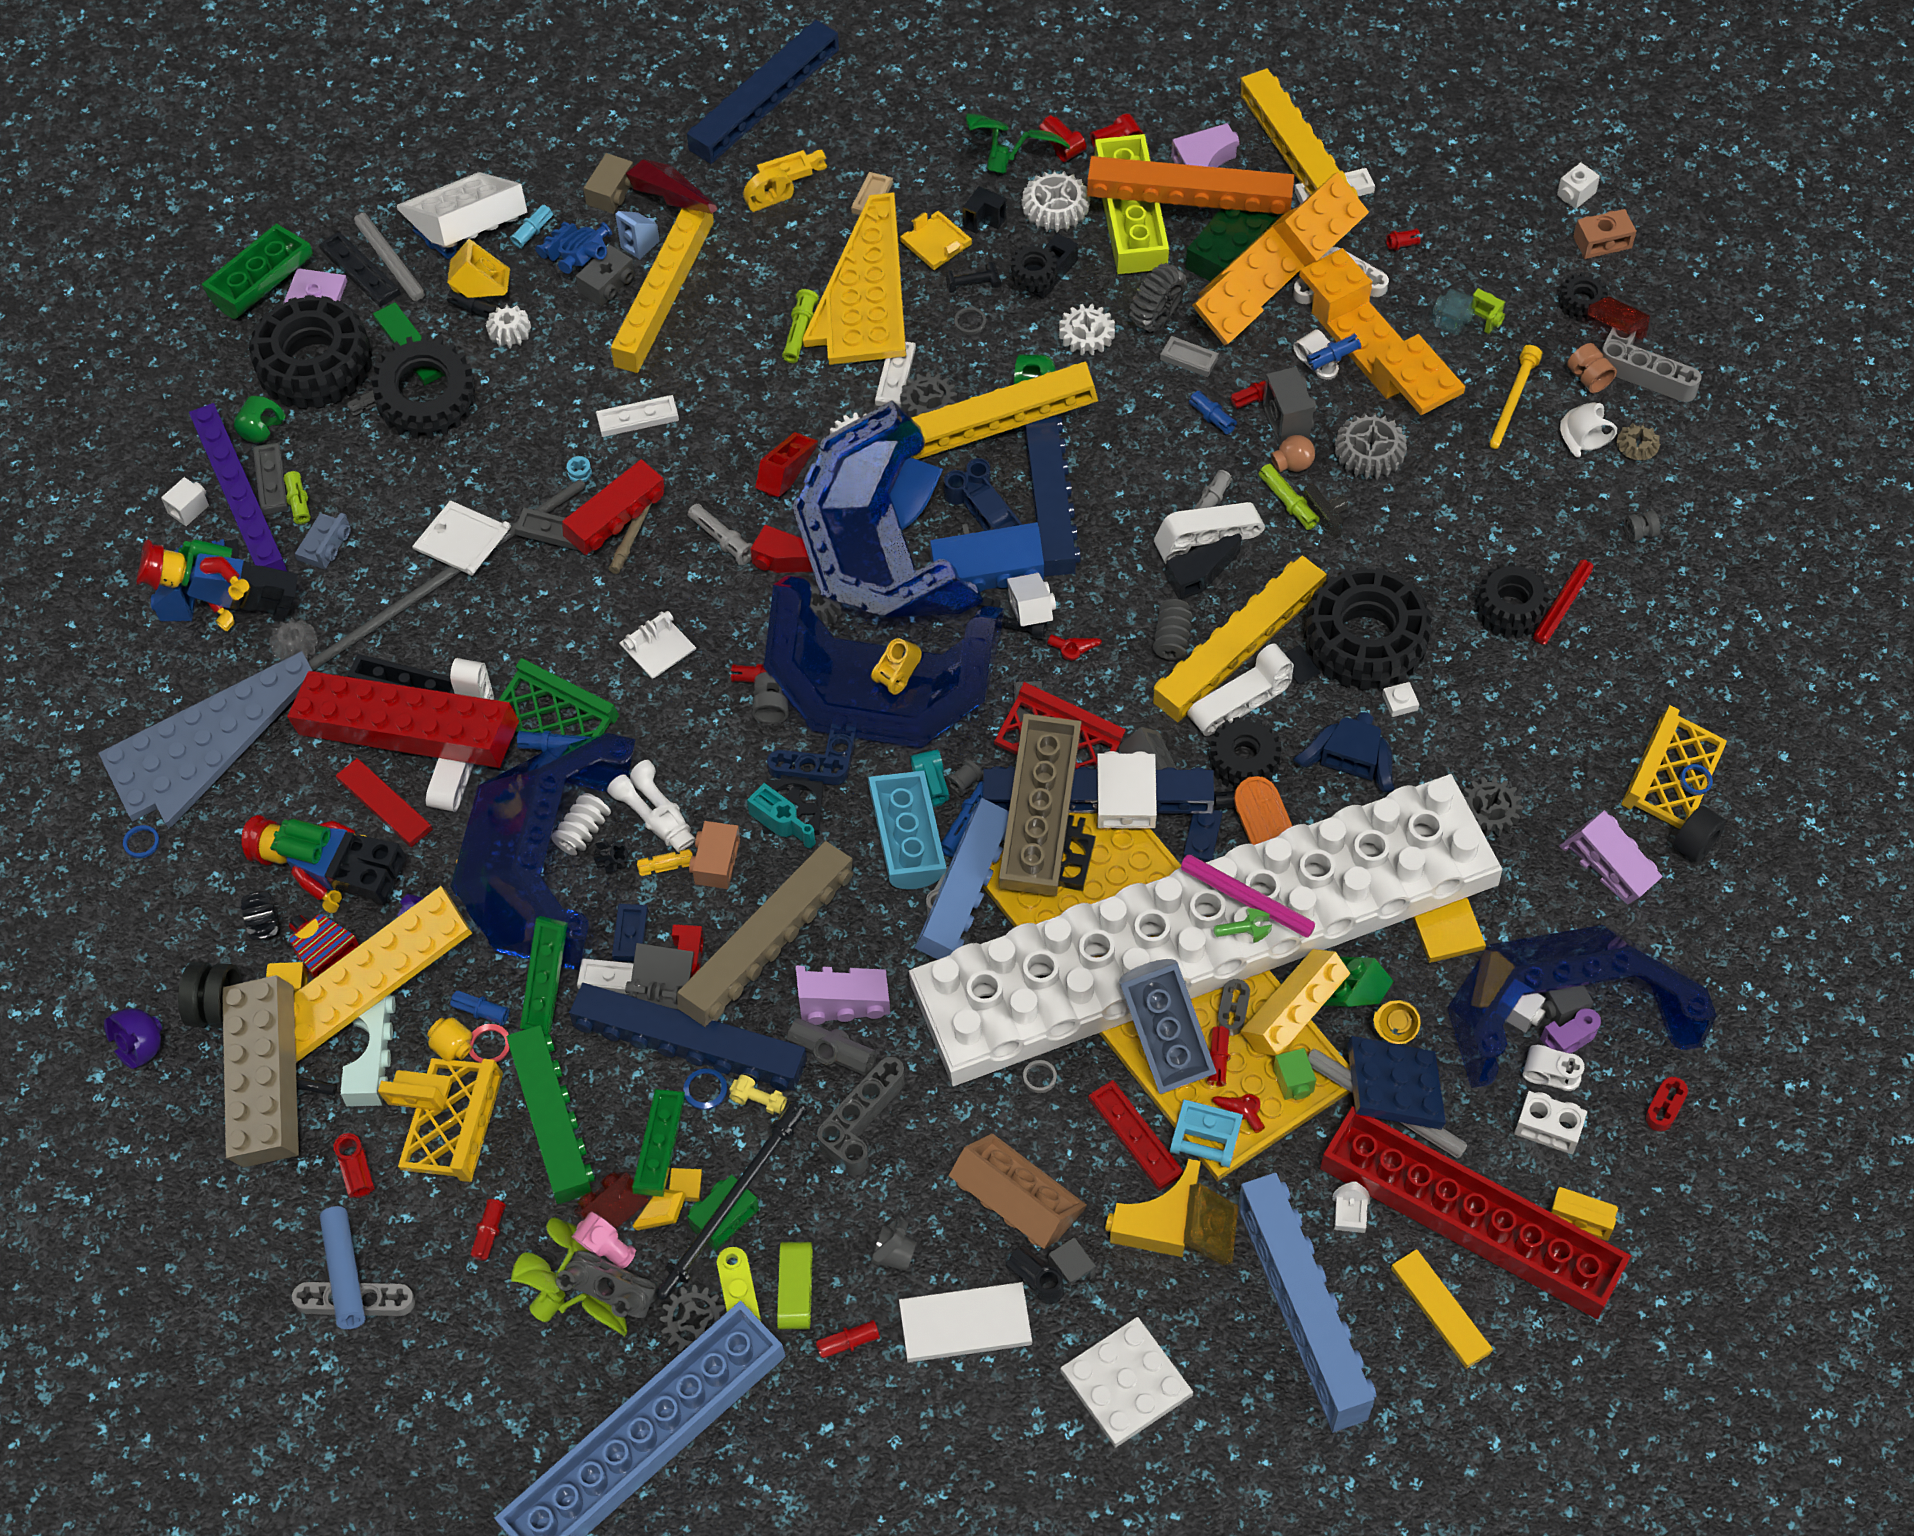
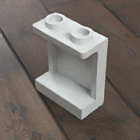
M1115 751L1098 754L1097 828H1155V754H1148L1142 751L1134 752L1133 754H1119Z

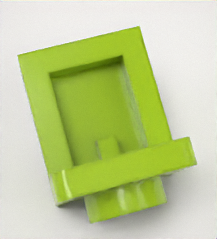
M1479 288L1472 296L1470 312L1487 320L1484 332L1490 334L1494 327H1500L1505 318L1503 313L1505 302Z

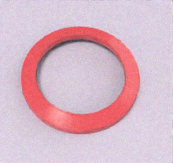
M496 1024L479 1026L472 1032L470 1056L476 1062L482 1063L483 1058L474 1052V1041L480 1034L486 1031H495L504 1037L505 1048L499 1056L490 1060H495L496 1063L501 1061L510 1050L506 1035H509L508 1032Z

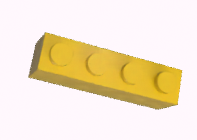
M1312 949L1243 1027L1241 1032L1255 1052L1273 1056L1281 1054L1350 975L1349 970L1338 954L1334 951Z

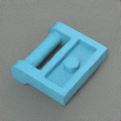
M1184 1099L1170 1153L1179 1155L1182 1152L1221 1163V1166L1230 1168L1243 1115ZM1184 1134L1226 1144L1223 1151L1183 1140Z

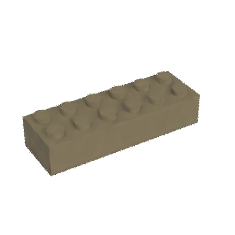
M1025 713L1023 715L999 876V888L1057 896L1081 721Z
M277 975L222 987L226 1158L244 1168L299 1156L294 988Z

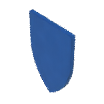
M901 455L887 486L883 502V519L888 535H894L905 529L922 513L943 471L942 468Z

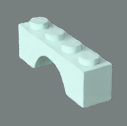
M390 994L352 1021L355 1026L367 1031L370 1034V1039L363 1055L353 1063L343 1066L341 1096L346 1106H382L383 1098L378 1093L381 1081H388L387 1076H385V1068L390 1067L391 1054L390 1050L387 1049L388 1040L393 1038V1025L390 1022V1014L395 1013V997Z

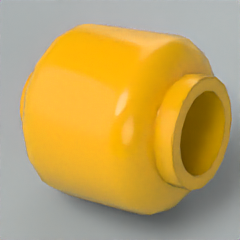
M440 1018L428 1031L427 1036L429 1037L428 1045L430 1049L445 1061L457 1058L462 1060L472 1049L470 1045L472 1032L455 1018Z

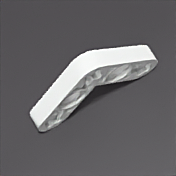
M1332 247L1321 258L1341 248ZM1348 253L1372 280L1370 296H1383L1388 289L1389 278L1387 275ZM1301 277L1294 284L1293 297L1301 304L1312 303L1314 292L1311 289L1307 291L1309 286Z

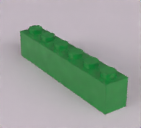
M541 1025L506 1035L557 1205L593 1194L589 1184L595 1181L590 1164L584 1165L581 1156L587 1155L582 1137L576 1139L573 1130L579 1128L574 1111L567 1112L565 1106L566 1103L571 1102L566 1085L559 1086L557 1078L563 1076L558 1059L552 1061L549 1052L555 1051L550 1034L544 1035Z

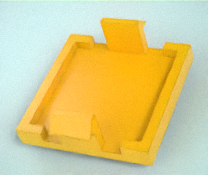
M940 211L932 214L929 220H927V213L920 214L912 220L914 230L911 232L907 231L900 236L901 242L933 270L972 244V239Z

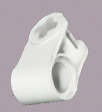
M1314 330L1296 341L1293 348L1297 357L1311 368L1312 365H1309L1307 355L1327 347V343H1330V341L1321 331ZM1332 361L1316 369L1314 372L1321 379H1333L1339 371L1338 362Z
M1543 1045L1530 1046L1523 1077L1534 1084H1543L1564 1091H1572L1578 1088L1581 1083L1584 1063L1575 1054L1561 1052Z

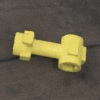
M740 1075L738 1080H734L730 1087L729 1097L735 1103L745 1105L747 1100L751 1099L766 1105V1112L774 1114V1112L781 1114L787 1103V1097L783 1096L782 1092L775 1090L774 1093L769 1094L754 1088L756 1082L746 1075Z

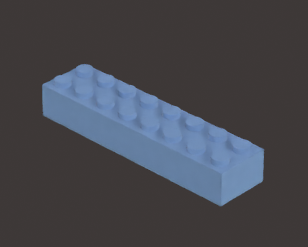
M1273 1173L1241 1184L1237 1208L1333 1433L1367 1421L1373 1408L1376 1391L1370 1379L1366 1380L1362 1372L1364 1365L1359 1351H1353L1349 1342L1351 1334L1345 1321L1341 1322L1336 1312L1339 1310L1336 1297L1332 1292L1328 1293L1324 1284L1326 1282L1325 1272L1320 1264L1316 1265L1313 1259L1314 1248L1308 1236L1304 1237L1300 1229L1302 1227L1301 1217L1297 1209L1292 1210L1288 1201L1290 1199L1289 1189L1284 1181L1280 1182L1277 1173Z

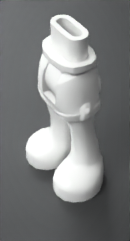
M643 760L633 768L630 779L626 775L616 777L609 784L607 792L613 799L625 802L644 820L645 827L664 840L667 846L672 845L677 852L684 850L696 840L690 833L691 827L686 824L680 813V807L676 803L670 802L653 782L656 772L654 765L649 760ZM634 786L656 807L654 810L643 801L635 791Z

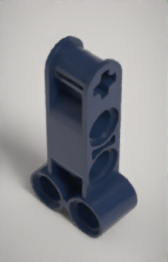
M975 458L969 461L967 472L965 473L960 470H952L945 475V500L953 505L963 503L984 531L1023 525L990 484V464L985 459Z

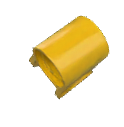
M900 638L892 640L880 661L874 667L871 674L872 680L887 686L888 691L893 695L900 693L906 687L908 679L921 660V649L918 645ZM906 649L905 655L902 658L903 651Z

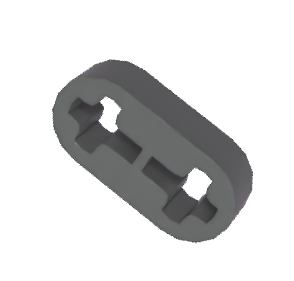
M1233 979L1225 984L1218 1013L1217 1026H1225V1028L1229 1029V1036L1237 1035L1243 1029L1250 997L1248 984L1240 979ZM1234 990L1240 991L1238 1003L1232 1002ZM1230 1011L1236 1012L1233 1025L1227 1024Z

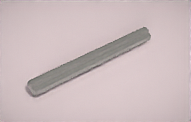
M361 212L359 215H356L354 217L355 224L413 301L423 299L425 296L423 288L367 214Z

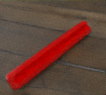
M1585 559L1580 560L1535 631L1533 637L1535 642H1539L1541 645L1547 644L1591 574L1593 568L1591 562Z

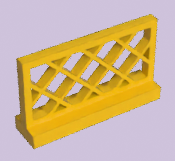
M1669 705L1655 727L1621 805L1630 810L1633 806H1636L1681 829L1688 817L1698 808L1703 795L1686 798L1680 780H1678L1673 768L1687 767L1692 763L1701 761L1703 766L1712 775L1727 740L1678 716L1680 710ZM1677 726L1687 730L1691 739L1680 741L1676 733ZM1708 741L1716 745L1717 748L1715 752L1705 754L1700 742ZM1694 744L1699 756L1688 758L1683 746ZM1676 748L1681 760L1670 763L1666 751ZM1693 769L1686 771L1689 778L1685 779L1687 784L1692 783L1696 790H1703L1707 787L1708 782L1704 774L1696 776ZM1666 770L1671 782L1661 785L1656 773ZM1674 787L1679 800L1668 802L1663 790ZM1657 792L1661 804L1655 806L1645 801L1646 795ZM1682 805L1687 815L1685 820L1674 816L1671 808Z
M431 1058L427 1074H436L438 1068L450 1069L452 1075H450L453 1080L452 1083L458 1081L462 1087L460 1091L446 1100L443 1109L444 1111L449 1107L454 1116L439 1126L434 1117L442 1111L416 1108L398 1168L401 1171L456 1176L460 1181L472 1182L503 1072L495 1060L483 1059L482 1063ZM470 1071L478 1072L476 1080L465 1087L460 1078ZM467 1095L470 1100L468 1107L457 1114L452 1105ZM431 1120L436 1129L421 1138L418 1134L420 1126ZM459 1122L462 1127L460 1134L449 1141L443 1132ZM441 1135L446 1144L430 1153L426 1144ZM423 1147L428 1156L418 1163L409 1162L412 1153ZM451 1150L453 1158L450 1167L438 1165L435 1160Z

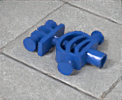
M563 222L559 230L554 229L551 232L552 237L547 236L544 238V243L537 245L535 250L544 259L549 256L551 261H555L561 255L563 260L558 262V267L562 272L569 274L572 271V266H583L591 258H605L607 248L602 238L606 235L611 236L612 232L604 222L600 224V228L597 230L590 227L577 229L575 224Z

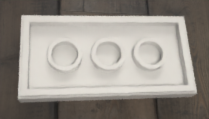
M1023 1282L899 1299L907 1362L1032 1345Z

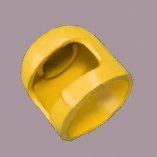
M1403 1000L1389 1001L1374 1013L1375 1029L1388 1042L1394 1044L1407 1043L1414 1039L1420 1030V1014L1416 1007L1409 1002ZM1394 1028H1396V1029H1399V1030L1397 1031V1033H1403V1034H1401V1035H1396V1034H1393L1392 1031H1393Z

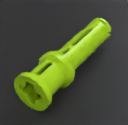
M801 289L796 295L797 304L791 312L793 322L782 354V358L789 363H796L799 359L803 336L814 315V306L819 301V296L812 290Z

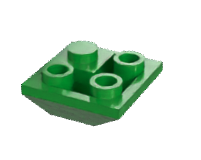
M1340 957L1349 970L1350 975L1323 1006L1351 1007L1380 1004L1394 981L1375 958Z

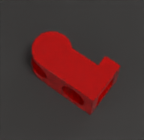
M673 924L672 939L674 946H678L680 950L694 952L691 979L701 968L705 938L702 926Z

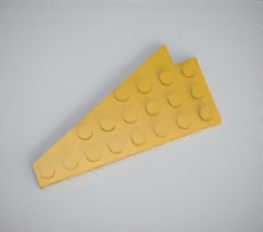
M894 192L869 195L803 336L804 347L827 345L829 365L906 356Z

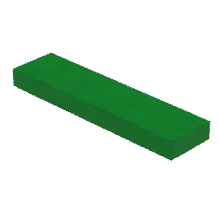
M396 302L373 313L375 321L392 343L398 342L402 346L407 344L406 338L411 336L413 342L421 341V335ZM432 367L412 369L424 386L444 376L441 371Z
M543 916L536 918L520 1023L521 1029L526 1030L541 1025L544 1035L551 1032L568 924L566 922Z
M655 1089L633 1182V1194L664 1196L685 1102V1092Z

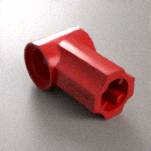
M1123 114L1112 125L1090 132V139L1095 150V139L1141 135L1143 132L1131 114Z
M1050 115L1039 126V130L1055 133L1070 145L1068 150L1061 143L1049 141L1054 146L1055 153L1062 162L1077 156L1087 148L1081 133L1078 131L1071 132L1057 117Z
M346 1133L340 1135L335 1140L334 1152L339 1161L349 1198H360L369 1195L371 1191L375 1190L366 1160V1152L361 1141L355 1134ZM357 1147L353 1154L343 1155L347 1148Z

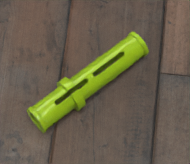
M1272 464L1262 467L1261 471L1264 474L1259 472V477L1265 481L1270 489L1287 506L1286 510L1289 514L1295 515L1306 530L1314 528L1320 518L1309 508L1306 499L1303 496L1300 497Z

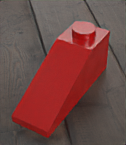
M797 432L791 434L760 460L755 488L764 491L769 496L780 497L792 486L817 447L818 440Z
M764 525L750 548L752 564L761 570H770L775 573L837 571L839 568L837 551L768 525Z

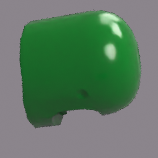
M1019 354L1015 364L1014 384L1056 371L1053 360L1047 355Z
M250 396L237 413L234 420V428L244 440L251 443H261L270 436L268 427L281 424L286 415L281 407L272 400L260 396ZM270 409L276 417H266L262 413L264 410Z

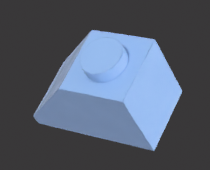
M618 211L615 214L621 248L639 260L660 241L658 226L653 219L646 218L638 212Z

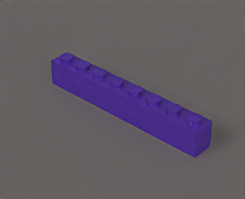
M211 403L190 411L189 414L253 564L287 571L215 404Z

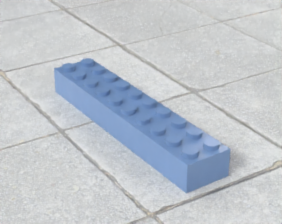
M740 1300L495 1517L496 1522L507 1536H586L786 1357L783 1345Z

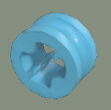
M576 456L568 461L567 471L571 481L576 482L581 479L583 482H586L590 479L592 470L587 458Z

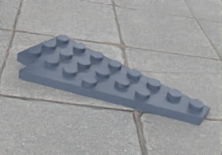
M301 651L99 752L101 760L131 820L135 821L158 809L168 828L172 827L296 698L308 671H312L303 652Z

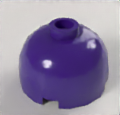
M125 1008L113 1013L104 1020V1029L108 1041L115 1040L118 1049L114 1050L115 1054L130 1069L146 1064L160 1049L162 1026L155 1016H150L138 1008Z

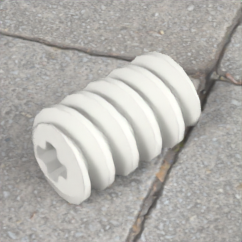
M584 793L580 795L576 800V804H573L570 808V813H567L564 821L558 825V830L554 831L551 835L552 841L564 852L576 856V849L585 851L587 848L583 841H592L593 837L589 832L597 833L599 831L595 823L603 825L605 819L602 815L609 816L611 810L602 800L592 794Z

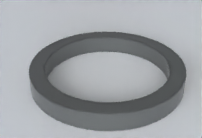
M966 307L956 313L954 325L963 334H977L985 328L986 316L978 308ZM974 312L982 317L983 322L980 327L967 330L958 324V318L964 313Z

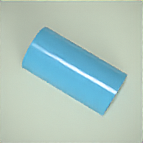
M916 771L868 777V785L891 885L900 889H918L939 881L941 876L946 873L947 868L925 772Z

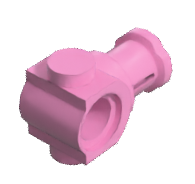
M590 1212L585 1220L578 1224L576 1232L572 1235V1238L585 1249L598 1257L604 1255L615 1266L622 1269L626 1268L635 1256L636 1249L632 1245L626 1246L618 1239L617 1230L594 1212Z

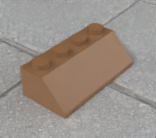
M993 1133L965 1146L949 1174V1177L956 1181L958 1187L972 1193L980 1200L984 1207L994 1210L1004 1218L1006 1224L1020 1230L1028 1236V1240L1032 1244L1043 1249L1057 1242L1087 1206V1204Z

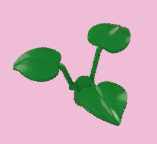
M967 113L966 122L970 130L981 127L992 129V148L987 169L995 172L1006 173L1009 159L1014 160L1016 152L1026 138L1054 141L1063 144L1068 150L1070 149V145L1055 133L1029 129V132H1024L1013 150L1009 152L1008 146L998 144L999 129L1007 131L1009 128L1006 123L979 114Z

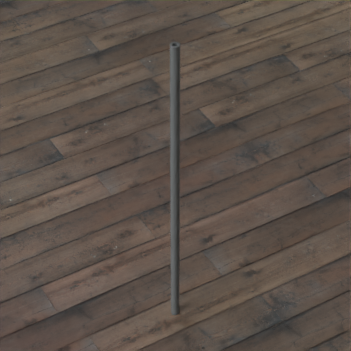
M581 479L577 480L534 510L549 513L585 489L584 482ZM518 521L511 525L510 530L495 548L516 535L515 528ZM449 566L309 660L308 663L312 671L460 573L461 570Z

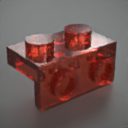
M1610 296L1589 305V316L1628 335L1636 331L1635 337L1639 339L1646 338L1650 315Z
M614 1171L600 1182L602 1187L594 1194L590 1191L577 1201L579 1207L573 1212L583 1220H585L590 1212H594L617 1229L649 1200L645 1195L633 1194L632 1187L634 1181L627 1172L616 1174Z

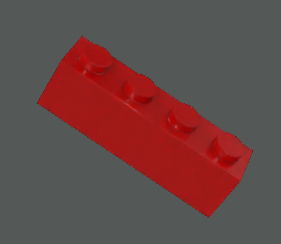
M642 459L565 518L562 521L563 536L585 556L592 550L599 549L608 537L619 533L627 522L632 518H638L646 507L651 503L658 502L664 494V478Z

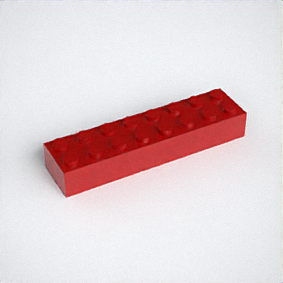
M308 671L287 715L297 733L302 736L497 768L501 766L519 723V719L509 702Z

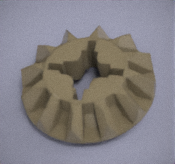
M1632 423L1629 427H1623L1618 434L1617 446L1621 453L1628 458L1647 460L1658 452L1660 436L1654 433V428H1645L1644 423L1641 426H1636ZM1640 436L1642 442L1639 444V447H1636V439Z

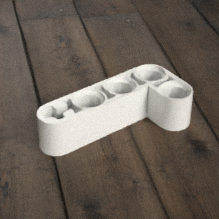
M1248 502L1178 511L1168 515L1163 520L1154 538V543L1166 564V561L1171 557L1188 553L1192 546L1211 544L1225 536L1240 533L1242 540L1254 538L1263 532L1265 525L1254 505Z
M1270 644L1258 654L1254 668L1194 703L1188 710L1187 715L1205 736H1210L1215 733L1218 727L1222 729V724L1228 720L1229 723H1232L1233 718L1244 716L1285 691L1291 683L1294 665L1277 644Z

